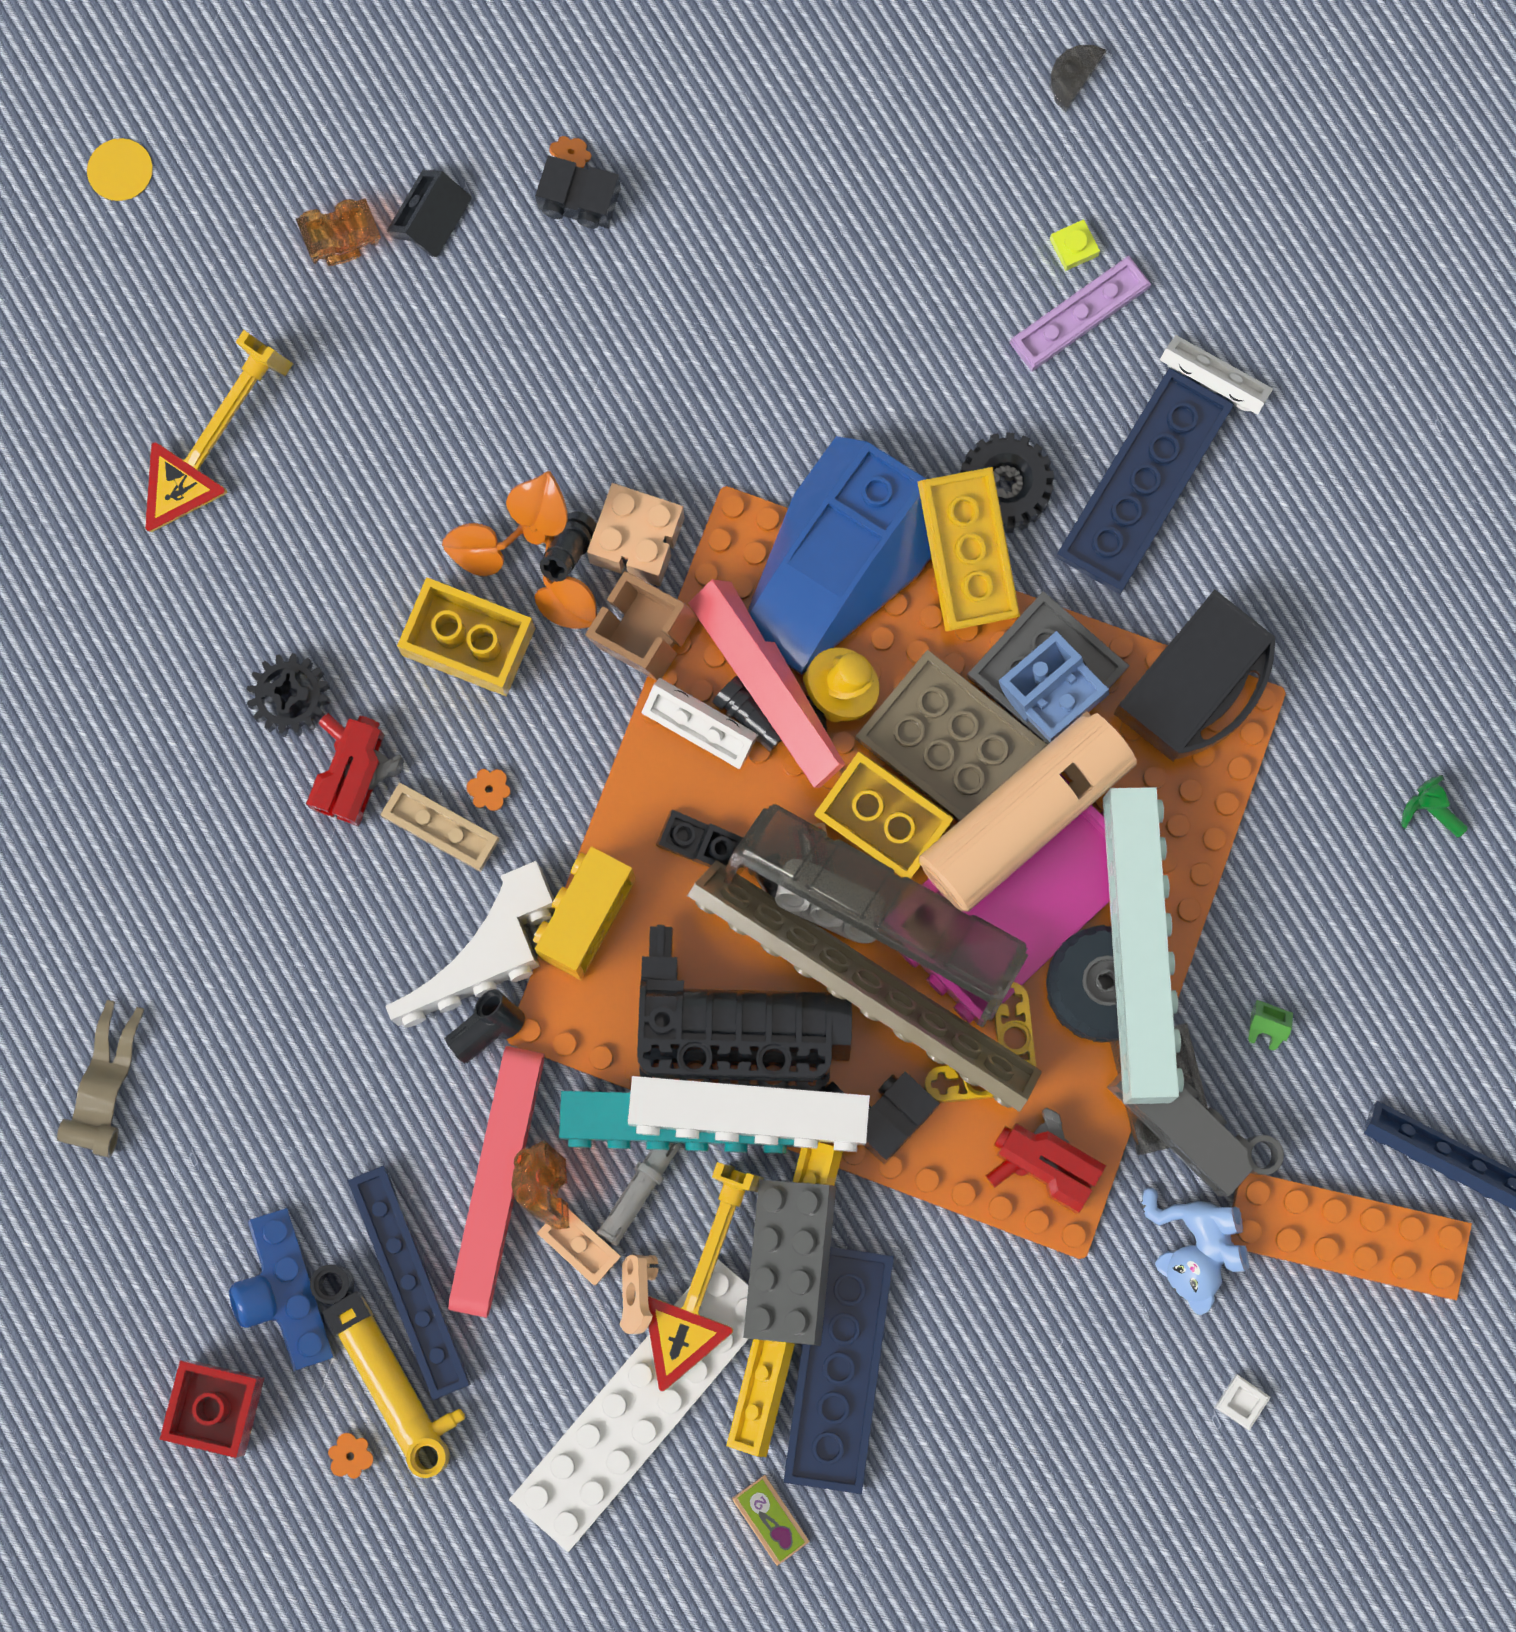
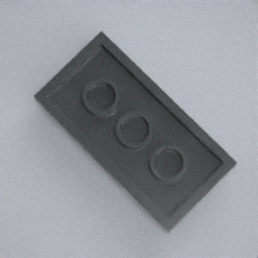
M759 1180L743 1338L821 1346L836 1186Z

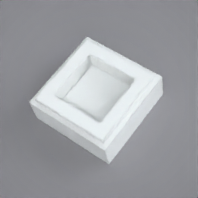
M1235 1374L1215 1405V1408L1245 1429L1250 1430L1271 1397Z

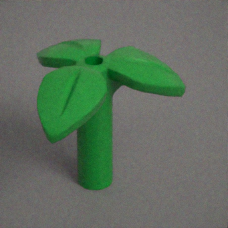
M1443 775L1435 776L1417 788L1418 795L1412 796L1403 810L1402 828H1407L1413 814L1418 809H1426L1457 838L1467 831L1468 826L1447 808L1450 806L1449 798L1445 790L1438 785L1439 782L1445 780Z

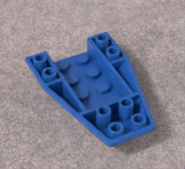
M836 436L796 490L748 608V612L766 642H775L788 666L801 675L807 671L808 666L819 653L838 645L918 577L931 559L917 482L926 480V478L867 441Z

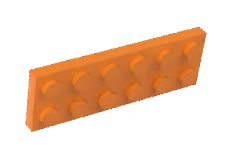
M1250 1173L1236 1188L1232 1207L1240 1209L1243 1232L1231 1235V1241L1234 1245L1246 1246L1247 1252L1457 1301L1472 1223L1267 1175Z

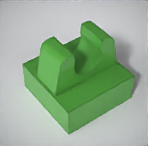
M1256 1000L1251 1012L1249 1042L1255 1043L1257 1036L1265 1033L1271 1036L1269 1049L1272 1051L1276 1050L1283 1040L1287 1042L1292 1030L1293 1013Z

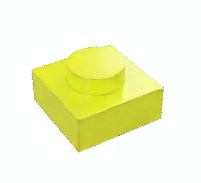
M1084 219L1050 235V241L1065 271L1099 256L1100 250Z

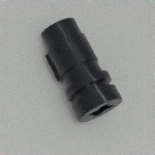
M580 511L568 514V522L565 529L555 536L540 562L541 572L546 578L555 582L565 580L581 556L586 554L597 525L592 517Z
M735 676L713 699L712 703L720 711L724 709L727 711V717L734 718L741 725L758 734L756 742L761 743L769 752L782 741L738 676Z

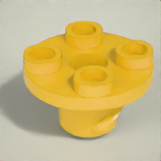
M830 648L822 651L812 660L803 676V682L811 701L831 722L850 721L863 717L873 708L879 696V680L874 668L864 656L850 649Z

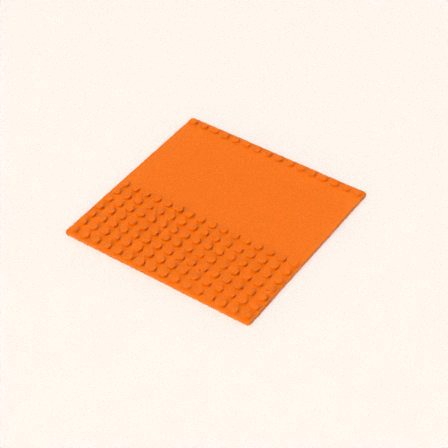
M728 486L722 487L681 588L678 600L685 603L692 610L688 603L712 579L732 582L748 610L788 508ZM929 560L918 577L834 647L850 649L864 656L877 674L880 690L877 702L863 717L850 721L842 720L840 722H831L826 718L827 734L845 765L820 788L813 787L783 741L771 752L761 743L755 741L745 763L738 769L642 714L641 712L652 687L656 683V680L647 676L578 855L581 852L587 854L592 846L632 867L636 881L582 980L545 962L538 955L537 960L540 967L533 969V974L529 978L518 1006L525 1015L524 1025L516 1035L507 1039L508 1043L517 1048L545 1053L546 1059L631 1090L632 1076L640 1077L637 1058L642 956L649 957L650 926L665 925V927L673 928L672 957H677V980L684 981L685 989L829 992L827 986L814 978H807L795 970L793 964L781 956L776 957L767 953L761 947V943L748 935H741L733 931L727 921L716 914L704 912L696 905L693 899L687 896L694 883L710 867L656 846L669 812L675 810L707 825L711 823L745 838L732 871L761 889L755 876L750 875L748 869L777 854L781 859L778 863L781 870H783L785 863L792 861L787 829L824 823L814 814L858 751L934 803L859 743L855 736L927 649L996 703L967 677V674L1019 617L945 631L933 562ZM1016 591L1020 616L1036 598ZM1063 608L1129 665L1128 669L1109 689V695L1088 713L1091 716L1098 713L1121 735L1137 759V765L1111 788L1157 787V800L1163 801L1164 819L1162 823H1159L1160 837H1165L1167 855L1166 859L1162 861L1163 875L1168 876L1170 885L1169 897L1165 898V911L1170 913L1172 917V934L1170 937H1167L1168 952H1173L1175 956L1174 975H1170L1171 990H1176L1179 997L1286 692L1283 687L1267 682L1258 703L1234 732L1211 748L1194 755L1175 759L1173 762L1114 715L1121 701L1168 645ZM698 619L682 647L677 644L673 646L672 649L677 655L662 679L726 715L727 711L725 709L720 711L712 701L737 674ZM790 668L805 696H809L803 682L805 673L801 675ZM1248 675L1245 685L1233 705L1221 718L1201 731L1203 739H1210L1235 720L1250 700L1259 678ZM1064 771L1061 772V775L1069 783L1072 782ZM1109 790L1091 804L1099 813L1104 810L1103 797ZM956 819L952 820L942 836L958 823ZM825 823L834 876L877 895L884 901L885 906L877 938L871 943H858L824 927H819L961 1018L953 1008L957 1003L947 992L941 996L931 987L926 980L930 975L920 965L914 968L903 958L899 952L903 947L883 927L884 920L929 879L923 871V867L920 865L908 882ZM570 873L565 886L567 889L574 877L572 873ZM1110 901L1079 931L1099 925L1111 926ZM1052 956L1022 985L1029 997L1036 1068L1041 1070L1042 1073L1021 1111L1019 1112L1013 1107H1005L994 1098L939 1102L938 1108L885 1164L876 1158L864 1145H857V1152L843 1151L839 1169L1074 1258L1083 1259L1088 1255L1136 1115L1107 1088L1121 1072L1119 1041L1102 1043L1080 1038L1059 1022L1053 1009L1050 1007L1047 998L1046 978ZM1012 994L1003 1003L1008 1005L1009 1017H1001L1002 1024L1013 1020L1024 1022V1015L1015 1017V1005L1021 1002V997H1015ZM852 1003L849 1061L831 1060L828 1085L833 1081L845 1094L869 1095V1105L872 1107L882 1097L877 1092L878 1089L891 1075L899 1078L906 1071L924 1088L928 1073L933 1068L946 1066L947 1064H939L933 1061L924 1049L913 1042L908 1043L899 1039L894 1034L893 1029L881 1021H873L861 1013L860 1008ZM994 1013L980 1026L974 1020L970 1023L971 1026L997 1042ZM1011 1028L1005 1032L1004 1042L1011 1049H1020L1025 1045L1026 1037L1022 1030ZM1028 1053L1019 1056L1022 1059L1029 1060ZM654 1063V1067H659V1063ZM673 1063L674 1069H678V1063ZM699 1063L690 1064L688 1067L691 1069H699L703 1065ZM712 1064L713 1070H718L717 1064ZM731 1065V1069H738V1065ZM751 1065V1071H757V1065ZM770 1065L766 1067V1069L770 1071H778L782 1069L776 1065ZM791 1066L790 1072H796V1066ZM810 1067L809 1071H816V1068ZM956 1072L959 1077L958 1080L948 1081L945 1079L944 1074H938L937 1080L931 1082V1087L937 1088L940 1095H945L947 1088L951 1086H959L958 1093L966 1094L963 1079L959 1072ZM687 1079V1080H689V1081H698V1082H701V1081H703L704 1079ZM712 1079V1083H718V1079ZM730 1080V1082L737 1084L738 1080ZM751 1080L750 1084L758 1085L757 1080ZM817 1080L808 1082V1085L815 1086ZM765 1081V1082H767L768 1084H771V1085H776V1084H779V1083L782 1082V1081ZM790 1081L789 1085L796 1086L795 1081ZM971 1085V1087L976 1091H986L979 1085ZM1049 1108L1060 1115L1065 1139L1072 1146L1106 1165L1095 1187L1092 1186L1091 1190L1093 1191L1080 1213L1076 1214L1049 1198L1046 1185L1028 1174L1019 1176L1014 1173L995 1188L989 1183L985 1175L1004 1162L1003 1159L996 1156L1000 1149L993 1145L1005 1125L1012 1129L1017 1123L1034 1133L1041 1124L1045 1123L1042 1110ZM820 1142V1143H824V1144H828V1145L834 1146V1143ZM787 1147L788 1150L800 1154L801 1148Z

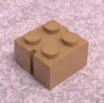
M624 571L607 598L624 617L620 621L609 609L602 606L585 636L600 650L657 681L659 678H663L677 655L672 649L673 646L677 644L682 647L698 621V617L682 601Z

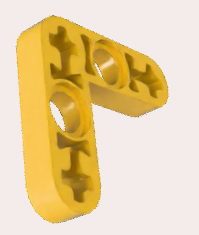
M1004 983L998 987L994 994V1019L997 1042L1018 1056L1028 1053L1029 1060L1025 1061L1036 1067L1027 991L1018 983ZM1007 988H1014L1013 995L1021 997V1002L1015 1005V1017L1024 1015V1022L1013 1020L1002 1024L1001 1017H1009L1008 1005L1000 1003V996L1006 995ZM1018 1028L1023 1031L1026 1043L1022 1048L1011 1049L1005 1044L1004 1034L1008 1029ZM948 1065L933 1068L925 1079V1090L938 1102L993 1098V1095L987 1090L983 1092L976 1091L964 1080L963 1086L966 1094L958 1093L959 1086H951L947 1088L945 1095H940L937 1088L931 1087V1082L937 1080L938 1074H944L945 1079L948 1081L958 1080L959 1078L956 1073L957 1071Z

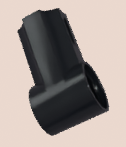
M493 989L484 993L475 1005V1013L444 1038L447 1046L464 1064L471 1061L498 1037L502 1039L511 1038L524 1025V1013L499 990Z

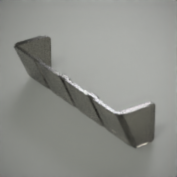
M777 804L770 805L768 809L763 808L735 849L725 869L727 875L723 882L729 886L748 867L989 1002L977 1023L981 1027H984L988 1020L992 1021L1028 957L1026 953L1028 948L1025 942L976 915H967L957 909L948 899L908 877L901 878L895 875L892 868L842 840L837 839L834 841L827 837L824 830Z

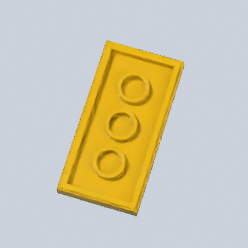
M993 467L917 481L945 631L1020 617Z

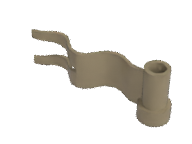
M111 1000L106 1001L96 1027L93 1057L81 1079L72 1120L63 1119L57 1133V1141L91 1149L95 1155L107 1158L113 1155L116 1148L119 1130L111 1126L115 1102L119 1089L130 1069L134 1036L144 1013V1008L136 1007L122 1031L114 1061L110 1063L109 1028L115 1001Z

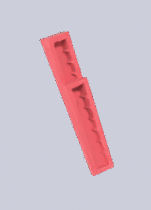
M712 579L688 604L813 787L820 788L845 763L776 643L764 640L732 582Z

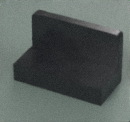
M423 169L389 225L387 232L396 239L414 242L431 257H438L472 197L443 171Z

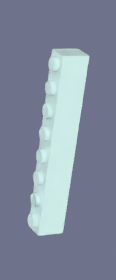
M1157 787L1110 788L1103 797L1123 1104L1171 1103L1179 1097V1092L1183 1091L1184 1077L1182 1069L1177 1068L1176 1053H1179L1181 1048V1036L1179 1029H1174L1173 1014H1176L1178 1010V996L1176 990H1171L1170 975H1174L1175 956L1173 952H1168L1167 937H1170L1172 934V917L1170 913L1165 911V898L1169 897L1170 885L1167 875H1163L1162 861L1166 859L1167 855L1165 837H1160L1159 823H1162L1164 819V805L1162 800H1157Z

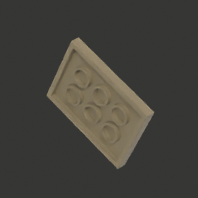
M928 649L855 736L859 743L958 822L1047 745Z

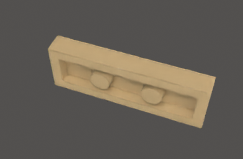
M400 782L380 814L382 818L479 872L484 868L500 840L492 833Z

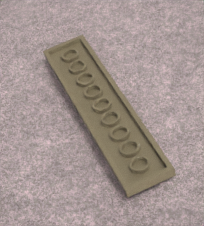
M716 860L694 883L687 896L693 899L696 905L704 912L716 914L727 921L733 931L741 935H748L761 943V947L767 953L776 957L781 956L793 964L795 970L807 978H814L827 986V990L833 996L843 1000L847 999L859 1007L861 1013L873 1021H881L893 1029L894 1034L899 1039L908 1043L913 1042L924 1049L933 1061L939 1064H947L959 1072L961 1078L967 1083L974 1086L979 1085L990 1092L999 1104L1008 1108L1013 1107L1020 1112L1028 1101L1042 1073L1041 1070L813 922L779 907L775 898Z

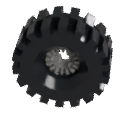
M997 433L990 435V439L987 442L984 439L977 442L975 449H970L966 454L965 461L962 463L960 473L993 467L996 486L999 484L1001 476H1005L1007 481L1013 480L1015 482L1011 487V492L1008 493L1003 488L998 489L996 487L1005 533H1013L1016 527H1019L1020 530L1026 529L1031 521L1035 523L1041 517L1043 510H1046L1053 490L1054 471H1050L1051 461L1048 455L1045 457L1041 455L1043 448L1038 444L1034 447L1029 445L1030 438L1022 436L1021 441L1014 439L1015 433H1006L1005 438H999Z

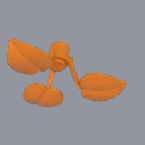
M547 471L532 480L520 483L510 491L506 500L507 509L511 517L519 523V526L504 541L497 543L496 533L489 526L468 523L458 526L446 534L442 542L445 552L464 570L478 576H490L497 573L504 564V556L500 550L506 549L521 534H524L526 540L532 544L539 545L545 543L547 550L555 538L554 536L560 534L568 522L566 503L551 471ZM543 575V582L546 587L540 588L535 594V602L539 611L548 620L562 627L573 629L590 627L597 616L596 600L591 590L582 581L567 576L565 580L555 582Z

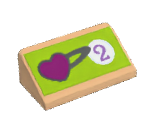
M765 1475L732 1497L735 1505L776 1566L810 1542Z

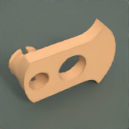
M629 1255L622 1263L623 1314L619 1325L627 1334H642L652 1320L653 1316L649 1311L648 1280H655L658 1274V1268H649L650 1264H658L655 1255Z

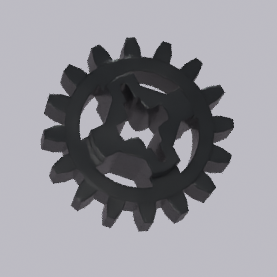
M278 654L276 655L275 665L271 666L266 661L262 662L265 670L263 674L252 673L253 678L257 681V685L247 686V691L255 696V698L249 700L247 705L250 709H259L253 717L258 723L266 720L264 728L271 733L278 726L279 734L282 737L287 736L289 729H293L297 736H301V726L306 724L313 730L316 727L312 719L315 716L322 718L325 715L320 707L321 705L330 704L331 700L322 692L329 690L330 685L327 681H319L324 675L320 668L311 671L313 663L309 658H306L299 664V658L296 654H291L289 662H285L281 655ZM282 674L281 677H279V678H278L277 680H275L273 683H270L272 679H274L276 676ZM301 674L310 680L313 690H309L308 687H301ZM290 688H292L296 696H290L288 702H285L281 696L282 694H288ZM265 701L277 705V717L268 711ZM305 707L308 708L304 713L296 717L298 712Z

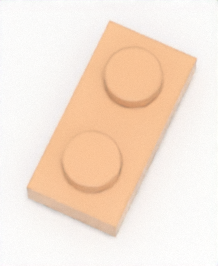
M564 1204L537 1232L541 1238L594 1286L601 1281L622 1257Z

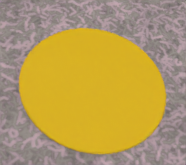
M118 138L104 142L92 153L87 165V177L92 188L100 196L113 201L128 200L139 195L147 187L152 176V161L148 152L139 143L130 139Z

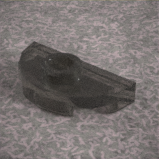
M1078 45L1067 49L1056 59L1050 74L1051 90L1055 103L1065 112H1067L1105 57L1106 49L1095 45Z

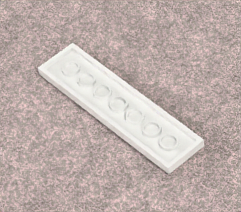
M717 1260L699 1314L732 1327L733 1333L665 1391H660L658 1388L649 1334L510 1497L509 1500L567 1552L573 1548L748 1339L743 1338L748 1285L720 1260ZM690 1287L674 1306L683 1307Z

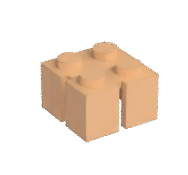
M612 483L587 550L589 563L622 574L624 568L622 558L627 559L626 567L628 573L647 583L660 587L671 558L670 548L674 549L685 519L683 506Z

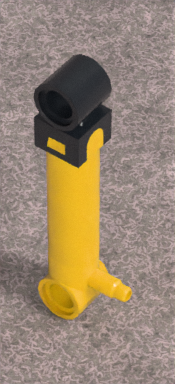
M327 1264L319 1267L311 1277V1292L318 1301L331 1305L322 1313L335 1336H339L406 1457L408 1468L414 1475L420 1478H430L440 1474L447 1467L450 1459L448 1446L440 1436L465 1420V1414L461 1409H457L431 1422L373 1317L375 1314L365 1296L360 1291L353 1293L355 1281L351 1272L341 1265ZM331 1273L337 1274L342 1281L340 1291L333 1296L327 1294L323 1287L325 1278ZM423 1446H431L437 1451L438 1461L433 1468H426L419 1462L418 1455Z

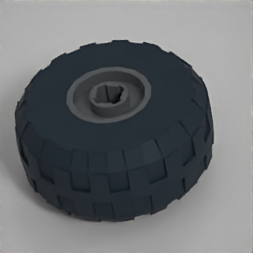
M1105 925L1093 926L1069 937L1055 952L1047 972V998L1059 1022L1076 1036L1092 1040L1093 1042L1119 1041L1112 927Z

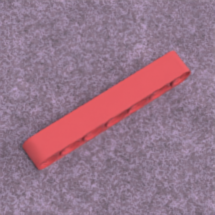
M511 1046L505 1047L448 1305V1310L484 1318H487L489 1315L541 1080L545 1053Z

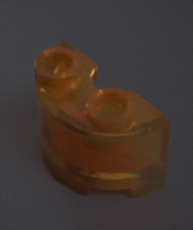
M366 198L357 201L354 199L343 200L335 205V211L332 213L322 214L320 210L313 209L306 211L299 218H296L314 264L319 259H325L328 266L346 263L361 256L360 248L370 243L373 246L378 244L381 236Z
M545 1140L531 1146L529 1149L520 1150L514 1158L515 1168L511 1183L514 1198L540 1222L551 1226L553 1229L570 1228L568 1203L562 1198L557 1197L559 1189L567 1183L566 1159Z

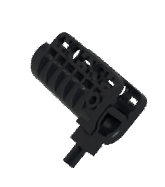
M665 925L650 926L649 957L642 956L637 1058L640 1077L679 1078V1080L689 1081L687 1079H704L701 1082L712 1083V1079H718V1083L732 1084L730 1080H738V1083L735 1085L819 1091L822 1086L825 1088L828 1086L831 1060L849 1061L852 1041V1003L850 1001L839 999L830 992L685 989L684 981L677 980V957H672L673 928L665 927ZM654 1063H659V1067H654ZM673 1063H678L679 1068L674 1069ZM699 1063L703 1065L699 1069H691L688 1067L690 1064ZM712 1064H717L718 1070H713ZM731 1065H738V1069H731ZM751 1065H757V1071H751ZM770 1065H776L782 1069L778 1071H770L766 1069V1067ZM791 1066H796V1072H790ZM815 1067L816 1071H809V1068ZM751 1080H757L758 1085L750 1084ZM817 1080L815 1086L808 1085V1082ZM765 1081H782V1082H780L779 1084H776V1085H771V1084H768V1083L765 1082ZM790 1081H795L796 1086L789 1085Z

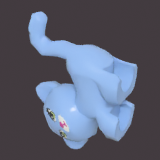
M1148 1187L1143 1191L1141 1201L1145 1217L1158 1226L1182 1219L1197 1241L1196 1245L1182 1247L1176 1252L1167 1251L1160 1255L1155 1261L1157 1270L1168 1278L1172 1288L1183 1299L1188 1300L1190 1307L1197 1315L1205 1314L1211 1309L1215 1301L1214 1295L1222 1284V1265L1224 1264L1232 1272L1247 1271L1249 1269L1246 1246L1234 1245L1231 1241V1235L1243 1232L1240 1209L1237 1207H1219L1210 1202L1197 1200L1187 1204H1173L1162 1210L1157 1207V1190Z

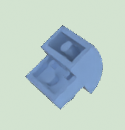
M1057 631L999 680L1004 695L1014 709L1026 722L1030 721L1049 742L1054 740L1086 711L1090 712L1109 695V689L1083 663L1082 656Z

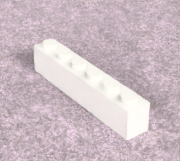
M632 1076L628 1125L637 1127L636 1134L660 1136V1129L676 1130L675 1137L699 1139L700 1132L715 1133V1140L739 1142V1135L755 1136V1144L778 1145V1139L780 1138L794 1140V1147L817 1149L818 1142L834 1143L833 1150L857 1152V1145L866 1144L870 1096Z

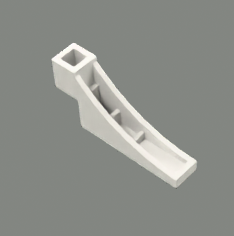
M536 861L501 875L503 884L487 918L471 941L435 977L410 994L386 1005L391 1021L398 1026L404 1025L405 1028L418 1025L425 1021V1015L438 1009L440 1012L453 1010L462 1004L461 1000L474 994L475 997H481L489 990H497V984L509 979L511 982L524 980L533 974V969L540 967L524 924L529 923L531 926L549 920L551 918L550 913L555 912V908L552 907L554 898L543 870Z

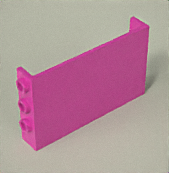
M1060 773L1059 775L1069 785L1070 783ZM1090 805L969 912L957 909L928 879L884 920L883 927L903 947L899 951L903 958L914 968L920 965L930 975L926 980L938 994L943 996L946 992L957 1003L953 1007L954 1010L968 1024L974 1020L980 1026L995 1012L994 994L998 987L1007 982L1023 985L1055 954L1063 942L1076 934L1110 901L1104 810L1099 813ZM1007 988L1006 995L1000 996L1001 1004L1014 994V988Z

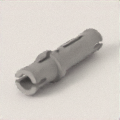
M670 1143V1150H650L643 1162L637 1163L634 1168L636 1173L616 1202L605 1222L596 1232L599 1236H604V1240L615 1246L619 1245L620 1240L656 1185L660 1186L664 1180L662 1175L677 1151H679L680 1146L678 1144Z

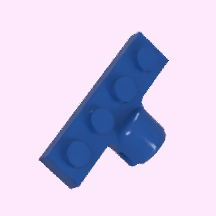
M285 1208L250 1219L248 1224L261 1263V1273L257 1276L235 1282L229 1289L230 1303L237 1322L240 1326L249 1328L270 1320L276 1321L281 1328L294 1371L334 1358L316 1299L310 1289V1280L288 1209Z

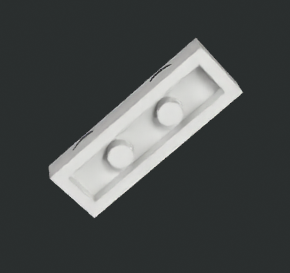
M1177 335L1169 343L1160 361L1178 373L1187 375L1200 382V385L1208 390L1232 400L1239 409L1252 411L1257 415L1273 388Z
M661 678L653 685L641 712L738 769L745 763L758 734Z

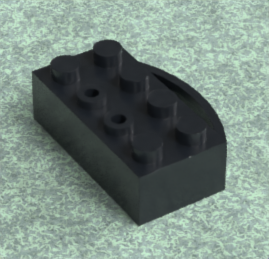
M1214 589L1121 701L1114 715L1173 762L1175 759L1194 755L1211 748L1234 732L1258 703L1271 674L1275 652V636ZM1250 672L1257 673L1259 679L1255 690L1242 712L1221 732L1210 739H1203L1201 731L1221 718L1233 705L1245 685L1248 674Z

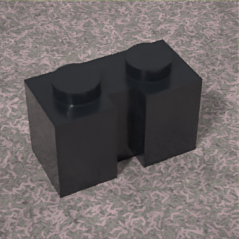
M548 155L535 195L538 209L542 210V213L554 219H562L563 216L575 219L580 225L587 228L596 229L598 226L609 228L621 190L619 174L590 167V170L577 167L575 162Z
M906 1071L899 1078L891 1075L877 1091L882 1097L872 1107L869 1105L867 1138L864 1146L883 1164L899 1150L940 1104Z

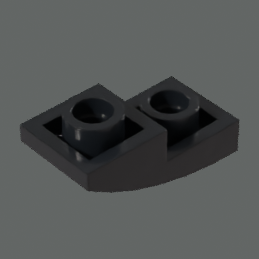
M671 810L656 846L708 867H711L717 860L733 870L745 838L711 823L707 825L680 812Z

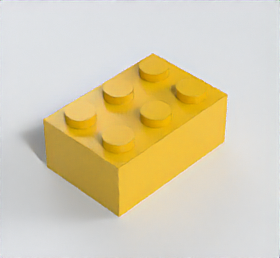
M426 577L397 647L402 656L507 697L536 628L531 617Z
M859 751L814 814L908 882L920 867L919 856L940 839L954 819V817Z
M592 846L587 854L581 852L578 855L570 872L574 875L568 889L563 886L561 887L552 903L555 912L550 922L543 921L533 938V941L537 943L535 951L542 960L579 980H582L636 881L632 867Z

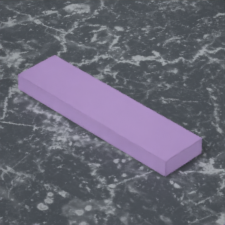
M1127 256L1010 340V344L1031 372H1033L1147 291L1151 283L1130 256Z

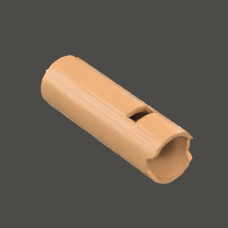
M1086 711L919 856V863L931 882L957 909L969 912L1137 765V759L1121 735L1098 713L1091 716ZM1064 771L1072 780L1069 785L1059 775L1061 772Z

